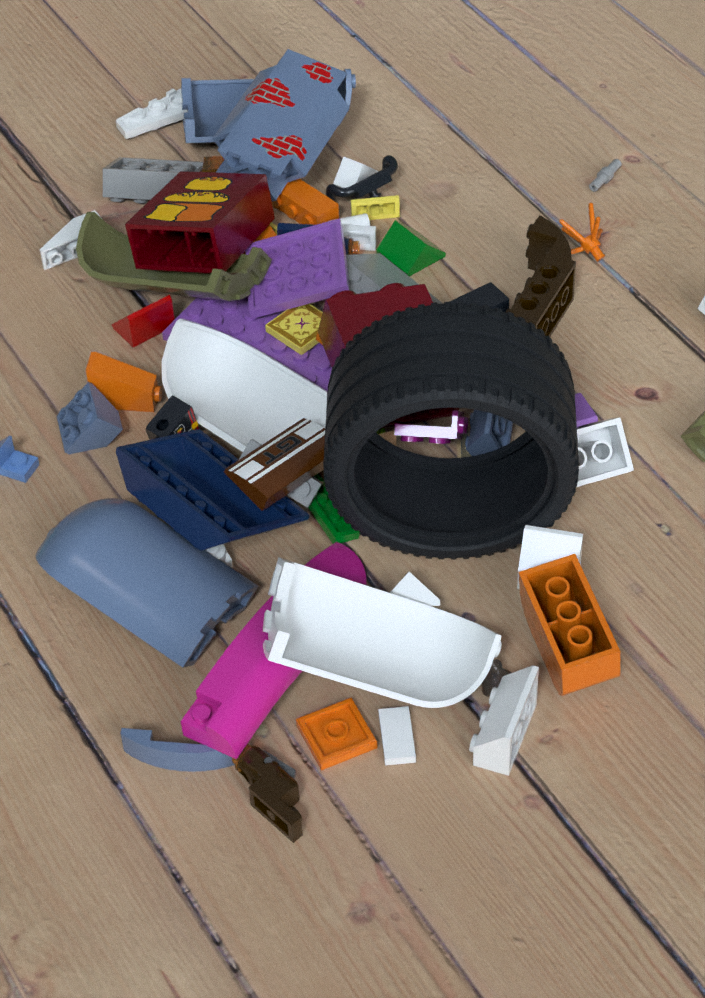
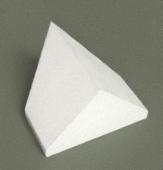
M410 572L390 592L429 606H440V599Z

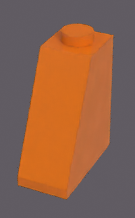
M91 352L86 367L87 381L92 383L117 410L155 412L157 402L162 400V386H158L157 375L98 352Z

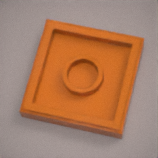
M352 698L345 699L296 719V726L321 771L378 748L377 740Z

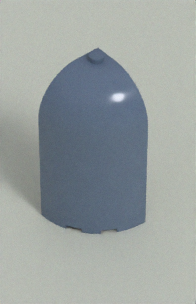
M119 498L95 500L75 509L49 531L35 554L39 565L51 577L182 668L195 665L208 643L216 635L213 628L220 621L227 623L232 617L244 611L258 588V585L207 551H200L195 548L181 534L140 506Z

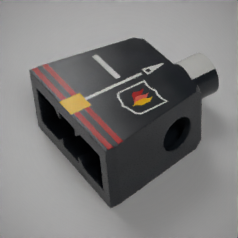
M173 395L146 426L149 440L200 429L192 406Z

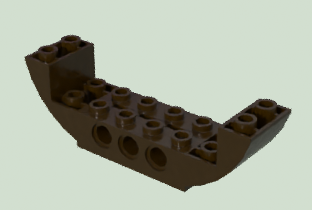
M539 215L534 224L529 225L526 238L529 239L525 255L528 258V269L535 272L532 277H528L524 290L516 295L514 305L511 309L508 308L505 313L511 312L517 318H524L526 323H533L536 329L543 330L545 336L551 337L574 300L576 261H573L571 258V248L562 231L552 222Z

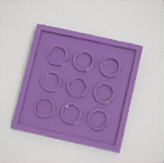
M340 218L253 242L245 250L246 255H249L252 247L261 248L272 259L261 283L254 285L250 289L251 294L248 295L249 313L252 319L325 300L338 292L350 290L343 225Z

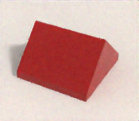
M168 295L111 325L134 348L161 334L175 320L172 298Z

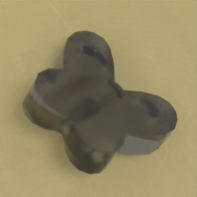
M498 659L493 660L489 673L482 682V692L487 697L490 696L493 687L498 688L503 676L512 673L502 668V663Z

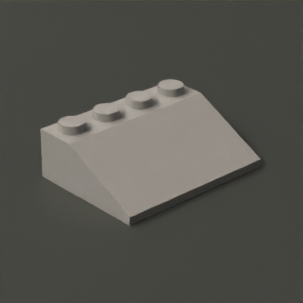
M119 157L103 168V197H110V201L122 202L124 198L133 199L135 203H147L180 171L209 172L211 162Z
M380 253L346 255L350 291H354L356 294L379 291L391 283H401L405 287L419 285ZM430 294L433 303L437 302V304H443L432 294Z

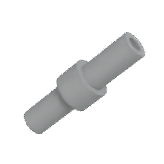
M614 159L607 167H603L597 173V177L589 184L590 190L596 192L603 184H607L614 177V173L621 167V161Z

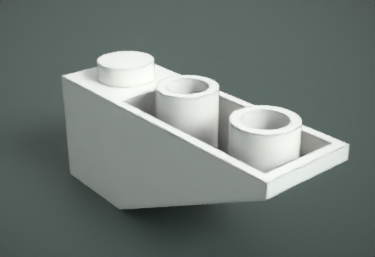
M86 214L73 218L40 249L44 270L78 258L76 245L81 224Z

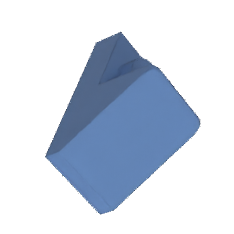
M9 435L0 441V475L26 483L40 465L38 457L16 451L12 436Z

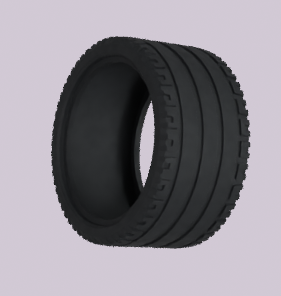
M434 302L427 306L420 304L416 308L407 307L402 312L399 310L395 311L391 316L385 315L382 317V320L373 321L370 327H364L362 332L355 334L353 341L349 340L346 347L340 351V355L336 358L335 364L332 367L328 384L323 470L326 491L334 509H337V513L344 517V521L347 524H351L352 529L355 531L359 530L360 535L369 537L370 541L378 542L382 547H390V550L393 551L399 550L402 554L407 555L410 553L415 557L426 556L427 559L435 557L438 559L451 558V560H457V558H481L482 555L491 556L496 552H506V549L517 548V545H522L525 525L543 528L552 527L555 524V520H559L562 517V513L567 510L568 504L572 502L579 474L575 390L571 370L562 351H559L558 345L553 343L549 336H545L543 330L536 329L533 323H526L524 318H517L511 312L505 313L499 308L491 309L488 305H483V307L477 306V303L468 305L464 304V302H458L457 304H450V302L437 304V302ZM435 408L480 410L503 417L525 430L517 439L499 449L463 458H437L412 453L393 445L376 433L380 428L400 417Z

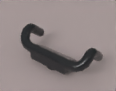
M387 155L382 160L381 171L346 188L329 184L326 188V196L335 201V196L350 197V200L358 199L366 194L370 198L378 197L381 195V192L378 193L377 189L393 181L391 176L396 173L398 162L393 156Z

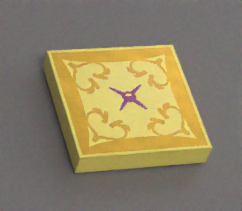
M311 304L287 309L265 325L266 332L300 355H303L319 343L316 340L322 311Z

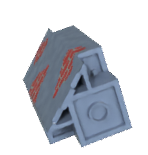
M287 49L277 65L258 73L212 138L219 147L218 152L224 158L216 173L266 174L271 201L277 200L288 182L307 175L349 110V106L337 90L347 72Z

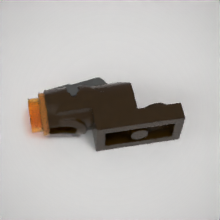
M247 744L237 759L232 758V762L235 764V769L251 785L249 786L251 806L294 843L303 836L302 816L294 807L300 800L299 786L295 780L296 770L267 751Z

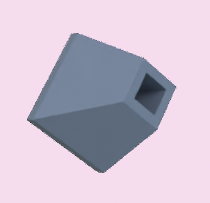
M90 382L79 390L74 398L56 416L64 451L67 454L107 447L123 430L118 410Z

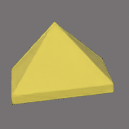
M399 195L351 200V216L367 213L369 220L400 217Z

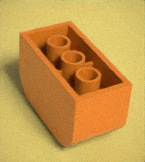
M576 554L518 572L523 611L529 629L559 695L563 696L620 677V649Z

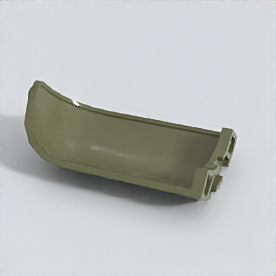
M95 212L86 213L76 245L78 261L81 267L93 279L120 289L224 301L241 300L250 295V289L254 285L261 283L272 261L261 248L252 247L249 255L242 254L226 272L222 269H213L211 273L136 269L128 236L115 230Z

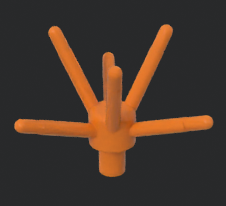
M589 203L590 235L584 238L563 219H560L559 223L563 226L561 230L581 245V247L571 249V255L585 251L586 254L591 253L595 260L599 262L605 257L599 248L601 243L598 240L603 230L599 228L600 217L595 219L593 203Z

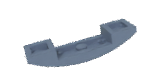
M121 728L120 732L124 752L141 762L168 770L189 772L217 770L239 764L246 755V748L243 749L237 759H234L203 744L154 741L152 730Z

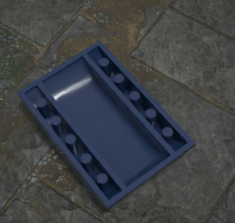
M200 429L116 448V455L127 491L200 551L267 533L309 519L310 515L286 496L261 511L224 473L227 467L239 459Z

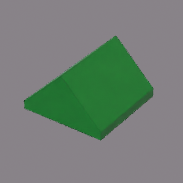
M396 220L376 249L377 253L382 254L409 277L446 257L444 251L418 231Z

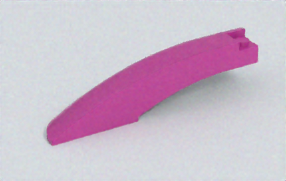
M335 542L305 564V566L364 585L367 583L366 572L359 557L351 549L339 542ZM271 596L228 646L197 688V699L180 721L183 736L234 759L239 757L267 714L302 672V670L269 661L264 654L263 643L265 640H268V633L263 632L264 613L266 610L271 611L274 596Z

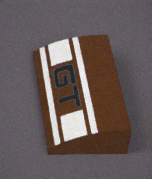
M303 418L227 467L224 473L263 511L323 470L325 428Z

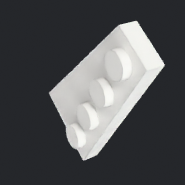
M181 88L177 91L171 89L166 92V97L160 100L155 98L149 101L148 107L144 109L138 107L116 119L117 129L125 139L183 120L184 113L187 110H182Z

